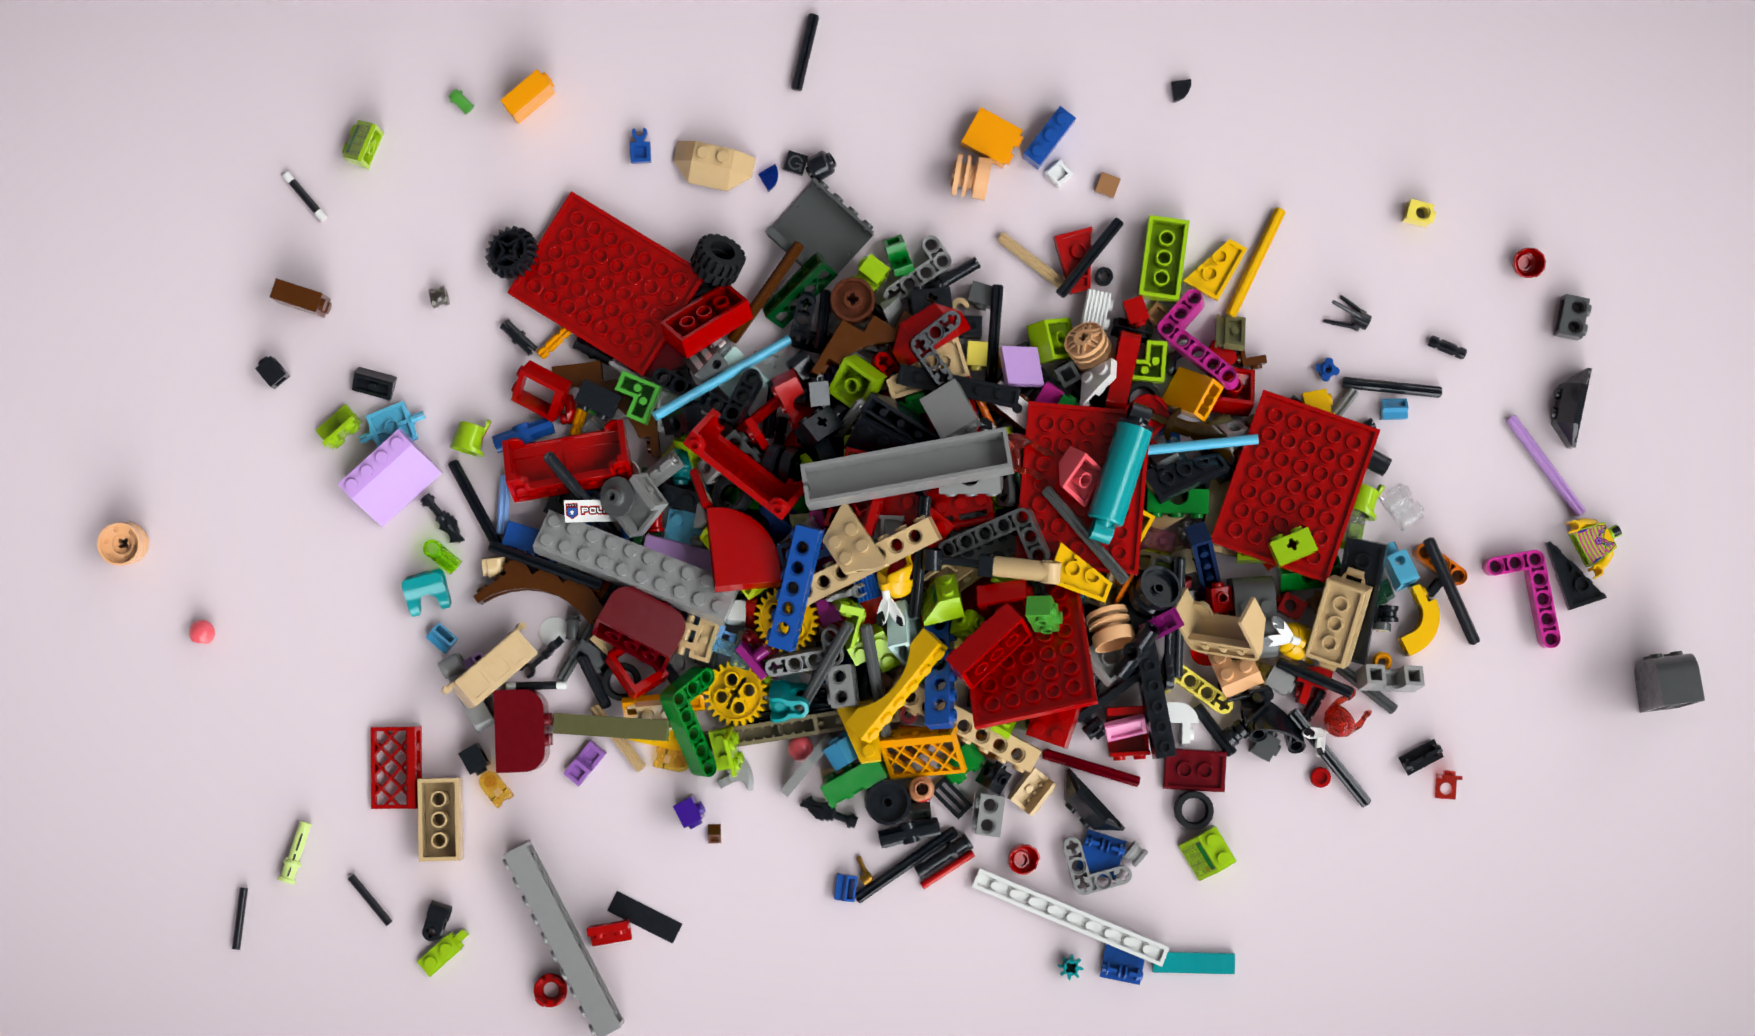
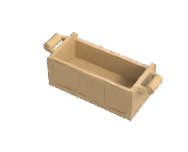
M1348 567L1342 577L1332 575L1326 580L1304 655L1320 661L1319 667L1335 672L1337 667L1344 669L1351 663L1373 587L1365 585L1364 571ZM1350 575L1362 579L1361 583L1347 579L1346 576Z
M518 623L504 640L465 673L450 682L449 685L442 687L441 693L446 695L452 689L468 709L480 704L537 655L538 652L520 632L526 628V623Z

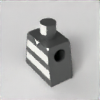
M723 339L718 345L714 346L711 344L688 359L684 357L683 361L699 381L704 383L721 373L728 366V362L723 356L731 347Z

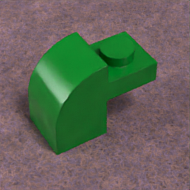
M901 234L882 240L895 277L906 276L910 272L915 271Z

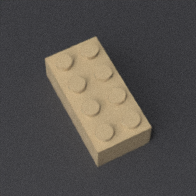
M462 777L417 779L419 862L460 861L464 859Z

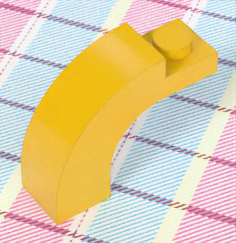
M1420 584L1408 587L1419 611L1418 622L1413 630L1397 638L1405 656H1412L1427 647L1435 637L1439 627L1440 611L1436 598L1427 600L1428 593L1425 587L1420 586Z

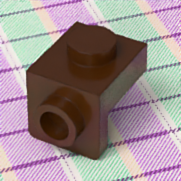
M1237 350L1236 364H1240V368L1250 367L1251 370L1262 369V365L1267 363L1266 355L1246 358L1245 350Z

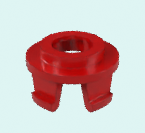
M544 974L534 984L535 1001L542 1007H556L567 996V984L558 974ZM549 982H554L559 988L558 994L554 997H548L544 993V986Z

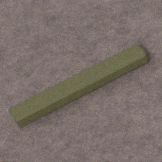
M554 713L553 733L668 741L670 720Z

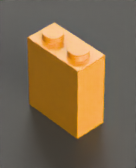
M536 69L500 101L516 122L520 124L555 94L552 88L555 85L545 72L541 74Z
M980 107L961 141V146L980 157L991 158L993 164L1003 169L1004 165H1009L1013 159L1014 154H1012L1014 147L1019 148L1024 139L1021 136L1023 130Z
M1179 366L1162 399L1170 410L1173 411L1180 407L1182 409L1181 414L1205 422L1224 386L1212 377Z

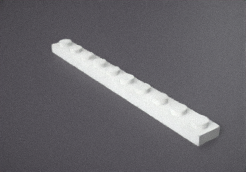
M979 868L972 888L1161 967L1169 951V947L981 868Z

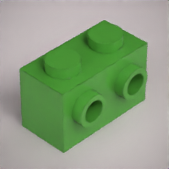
M1027 596L1025 616L1034 632H1041L1043 634L1059 632V624L1063 623V614L1059 611L1058 604L1055 603L1052 596Z

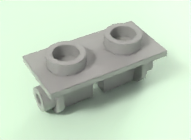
M673 449L644 473H647L656 487H659L685 465Z

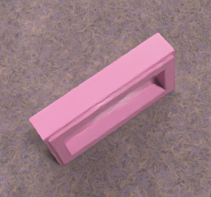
M1143 713L1103 723L1107 742L1147 733Z

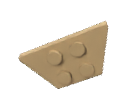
M849 504L841 505L822 541L842 572L848 575L857 571H868L872 568L889 566V563Z

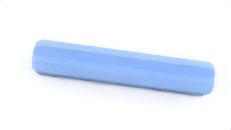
M500 475L496 533L501 535L505 534L509 520L510 491L506 484L505 475Z

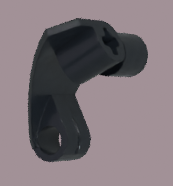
M1249 689L1244 691L1242 694L1249 693ZM1252 697L1240 700V716L1243 724L1261 706V704L1255 703ZM1269 701L1270 706L1265 708L1246 726L1249 737L1253 742L1264 741L1268 736V731L1284 734V739L1290 753H1301L1306 748L1303 734L1288 715L1271 701Z

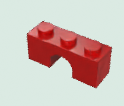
M794 368L771 378L773 382L771 390L775 398L779 397L782 401L779 403L784 414H789L790 418L788 421L794 430L799 427L797 423L805 416L808 418L812 417L811 414L816 409L814 407H805V402H794L796 397L805 392Z

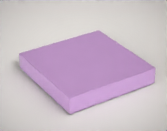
M1001 346L999 348L1006 386L1042 387L1044 385L1037 347Z

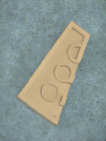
M958 337L935 350L953 375L970 376ZM929 355L925 362L928 367H933L936 360L932 355ZM918 361L910 365L923 368ZM898 373L886 380L890 396L893 399L923 391V389L896 384Z

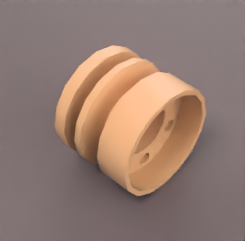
M958 153L952 169L950 181L951 195L956 196L957 188L961 187V197L966 195L967 189H972V199L985 201L992 159L979 157L976 165H972V156L968 155L966 164L962 163L963 154Z
M1085 322L1077 325L1065 338V349L1078 371L1082 374L1110 358L1115 359V348L1098 323Z
M119 522L110 524L101 531L97 541V548L99 554L106 562L112 565H128L136 563L145 557L149 549V539L146 531L136 523ZM123 540H129L127 542L129 547H124L125 542Z
M1108 605L1096 609L1086 616L1089 632L1095 633L1092 636L1095 652L1108 653L1123 649L1124 645L1130 643L1135 637L1133 626L1127 624L1130 621V616L1127 614L1126 605Z

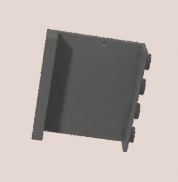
M813 178L812 184L773 227L771 225L768 227L765 233L786 253L794 241L800 242L804 249L796 259V262L801 267L818 252L823 256L826 264L839 274L874 235V231H872L873 226L866 220L862 222L857 217L858 213L851 206L847 208L842 204L844 200L838 194L834 193L832 195L827 190L829 187L822 180L817 181ZM824 269L818 275V279L826 278L830 273Z

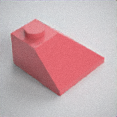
M1070 446L1059 462L1060 486L1081 506L1086 507L1094 496L1102 468L1087 453Z

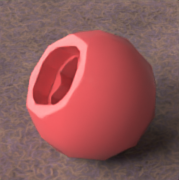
M198 620L190 626L189 637L193 642L208 644L215 637V629L210 622Z
M806 736L792 738L789 741L788 753L794 760L804 761L813 751L812 741Z

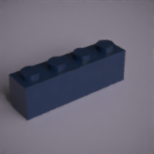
M1203 521L1185 527V532L1193 557L1192 561H1194L1196 566L1195 574L1202 592L1205 593V587L1211 586L1212 582L1221 581L1212 539Z

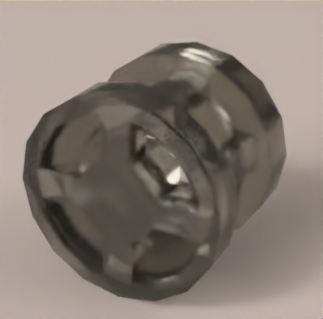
M445 285L440 286L436 290L433 288L428 290L434 309L438 308L439 305H450Z

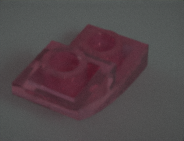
M1150 527L1140 547L1171 554L1176 533Z

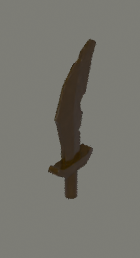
M1180 407L1173 410L1169 418L1152 412L1151 420L1166 426L1164 429L1166 441L1171 439V431L1186 437L1190 436L1192 440L1227 437L1214 424L1191 422L1177 418L1182 411ZM1234 447L1210 449L1213 453L1219 452L1227 463L1234 469L1236 468L1238 459L1233 453Z

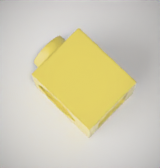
M1410 199L1406 204L1402 222L1426 228L1430 223L1434 222L1436 211L1433 210L1435 205ZM1417 209H1420L1424 212V218H1419L1417 216Z
M967 342L966 364L967 367H970V371L986 369L988 342Z

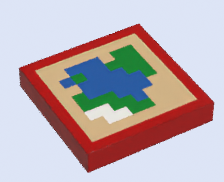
M697 468L690 470L701 505L705 509L715 507L711 500L712 484L705 483L701 472Z

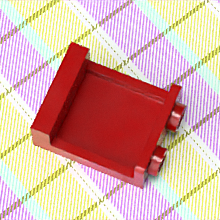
M1143 706L1105 708L1106 722L1142 713L1144 715ZM1148 732L1107 742L1108 757H1113V761L1126 760L1125 756H1133L1134 760L1146 759V755H1151Z

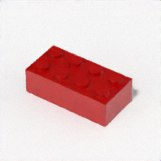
M725 285L724 287L718 286L661 321L660 325L665 340L688 359L751 320L753 315L748 299L732 286Z
M1005 603L997 608L988 620L983 621L979 628L973 634L968 635L963 643L953 649L945 659L955 675L972 691L1031 637L1032 633L1023 617L1008 603Z
M1081 708L1031 718L1025 735L1068 749Z

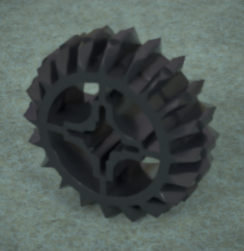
M513 226L511 229L506 227L505 232L499 230V235H493L494 240L488 241L490 247L485 249L488 253L485 256L488 261L487 265L500 278H506L510 281L512 278L518 280L519 275L525 277V271H531L530 266L536 265L534 259L539 257L536 253L539 250L536 245L537 241L524 228Z

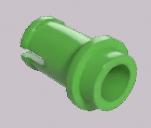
M455 89L449 95L450 102L455 103L466 115L475 105L462 94L461 90Z

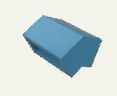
M1407 398L1381 399L1380 420L1408 419L1409 407Z
M440 622L426 636L444 654H447L458 640Z

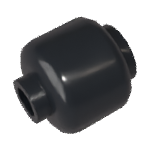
M820 151L807 159L808 166L805 169L810 178L814 177L819 181L832 175L837 164L829 152Z

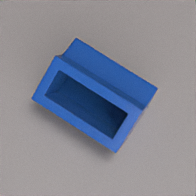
M838 873L834 900L854 902L858 877Z

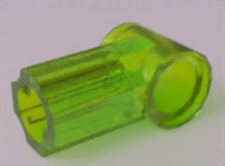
M428 540L423 545L424 554L450 575L463 562L438 540ZM431 543H435L438 546L437 553L433 555L428 551V546Z

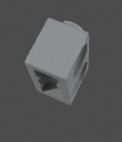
M853 664L832 666L825 678L826 684H829L830 691L827 693L828 704L834 709L860 706L856 666ZM840 671L844 673V679L841 682L837 680V674ZM844 691L847 698L844 702H840L839 695Z
M980 793V797H976L974 809H978L977 817H973L972 829H975V834L1000 837L1005 796ZM987 799L995 801V807L992 810L984 808V802ZM989 819L992 821L993 825L990 830H983L981 828L983 820Z

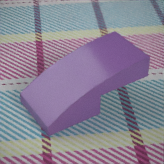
M591 740L563 774L577 786H580L607 752Z

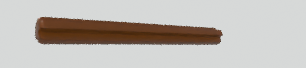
M794 241L751 302L750 308L753 318L730 332L728 339L735 344L739 342L801 254L804 246L800 242Z

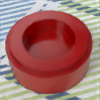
M1316 767L1310 773V782L1319 788L1326 787L1331 781V774L1326 768Z

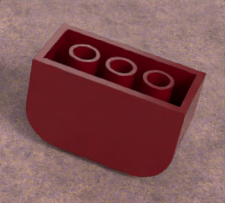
M625 586L616 589L610 595L597 617L592 635L664 673L677 651L686 625L681 613L672 608L669 603L659 601L635 587Z
M532 689L495 690L496 773L529 772L542 767L549 758L550 745H553V733H550L549 725L553 724L552 713H549L546 698L540 692Z

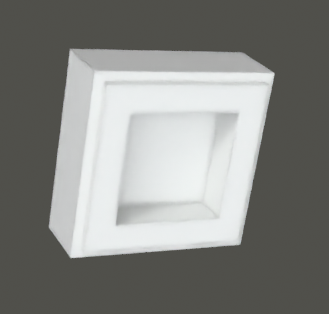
M1061 159L1045 172L1057 188L1073 176V172Z

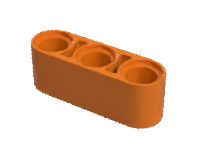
M1424 544L1416 545L1412 550L1413 558L1437 575L1428 552L1425 558L1419 555L1420 548H1425ZM1442 553L1451 576L1454 571L1460 574V580L1458 582L1454 581L1456 586L1464 584L1468 577L1466 570Z

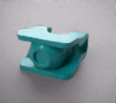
M442 569L411 575L402 582V590L412 617L421 614V598L424 595L436 597L442 609L451 607L452 603L447 580Z
M784 680L771 682L768 695L771 722H785L791 718H803L808 714V700L796 694L800 690H805L807 687L806 683H790ZM799 704L804 706L805 709L798 711L794 706Z

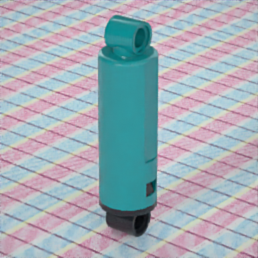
M1132 401L1127 410L1126 417L1118 418L1088 512V517L1093 519L1088 532V538L1108 545L1113 538L1115 527H1121L1124 524L1154 430L1148 426L1153 411L1150 407Z

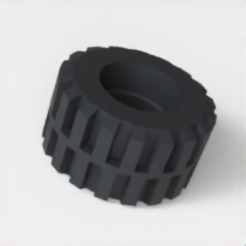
M720 234L704 235L700 238L692 254L690 266L693 268V272L697 274V277L703 279L704 282L711 283L713 286H730L736 282L745 264L746 256H744V250L741 249L739 244L735 243L736 241L729 239L727 236H721Z

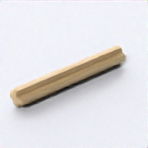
M1005 232L1000 234L997 241L1055 287H1060L1064 282L1063 277Z
M595 704L590 708L592 715L608 716L599 704ZM610 737L636 772H640L646 767L645 763L625 738Z

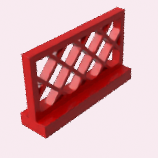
M846 447L844 456H849L850 453L860 454L866 452ZM885 497L867 500L869 502L867 508L860 512L855 503H851L857 511L855 515L857 517L860 516L863 522L862 525L872 540ZM837 506L838 508L835 510L834 507H829L824 526L830 527L831 517L838 512L840 506Z
M422 726L371 727V809H418L417 779L422 778ZM377 731H383L388 736L382 745L377 741ZM399 731H406V740L400 744L394 736ZM390 740L398 746L392 755L384 748ZM381 750L389 757L382 765L377 761V755ZM400 750L406 755V760L402 765L394 758ZM391 760L398 767L392 775L385 769V766ZM381 771L389 778L383 785L377 781V775ZM400 771L406 775V781L402 785L394 778ZM391 781L399 788L393 795L385 789ZM382 791L389 799L385 804L377 805V796ZM401 791L406 795V804H399L395 799Z

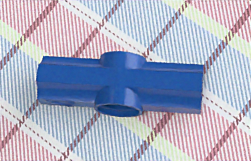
M543 418L531 423L526 422L512 427V430L492 436L497 453H502L503 440L519 438L525 444H528L556 432L553 423Z

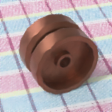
M849 277L841 280L835 285L831 293L832 312L839 321L845 320L851 325L862 324L870 318L874 311L875 296L873 289L869 283L861 278ZM855 299V305H851L849 300Z

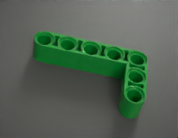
M703 667L690 668L661 692L660 702L668 720H670L669 723L690 772L696 776L712 777L716 773L717 765L690 703L714 681L715 675L713 670Z

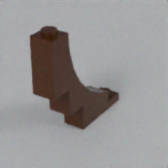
M904 311L894 327L873 315L863 331L842 320L809 374L814 377H818L819 374L824 375L829 366L826 363L827 361L837 366L845 357L862 349L895 343L900 323L913 315Z
M600 361L552 367V372L572 382L570 389H580L584 379H587L622 396L623 400L619 409L626 416L633 398L615 390L619 379L604 381L603 368ZM653 415L648 426L628 418L640 439L650 438V441H647L648 454L651 453L653 458L661 457L657 421Z

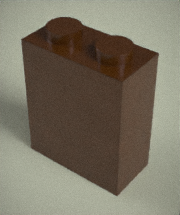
M277 278L270 294V298L280 304L325 318L326 314H329L332 306L331 299L323 293Z

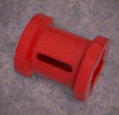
M663 512L650 526L647 533L665 531V528L662 527L661 515H663Z

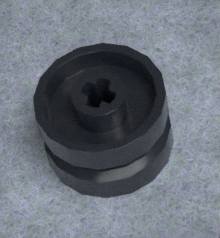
M772 443L764 454L762 467L784 484L789 478L793 480L792 482H798L802 479L800 468L802 462L799 457L805 452L801 447H787L785 444Z
M1161 565L1151 566L1133 580L1130 584L1128 595L1130 603L1138 613L1148 618H1154L1166 612L1178 602L1181 597L1182 588L1178 577L1169 568Z
M884 779L868 788L864 798L865 808L870 817L883 825H895L902 821L908 814L911 806L910 796L906 788L898 781L892 779ZM887 798L892 801L889 806L884 804V800Z

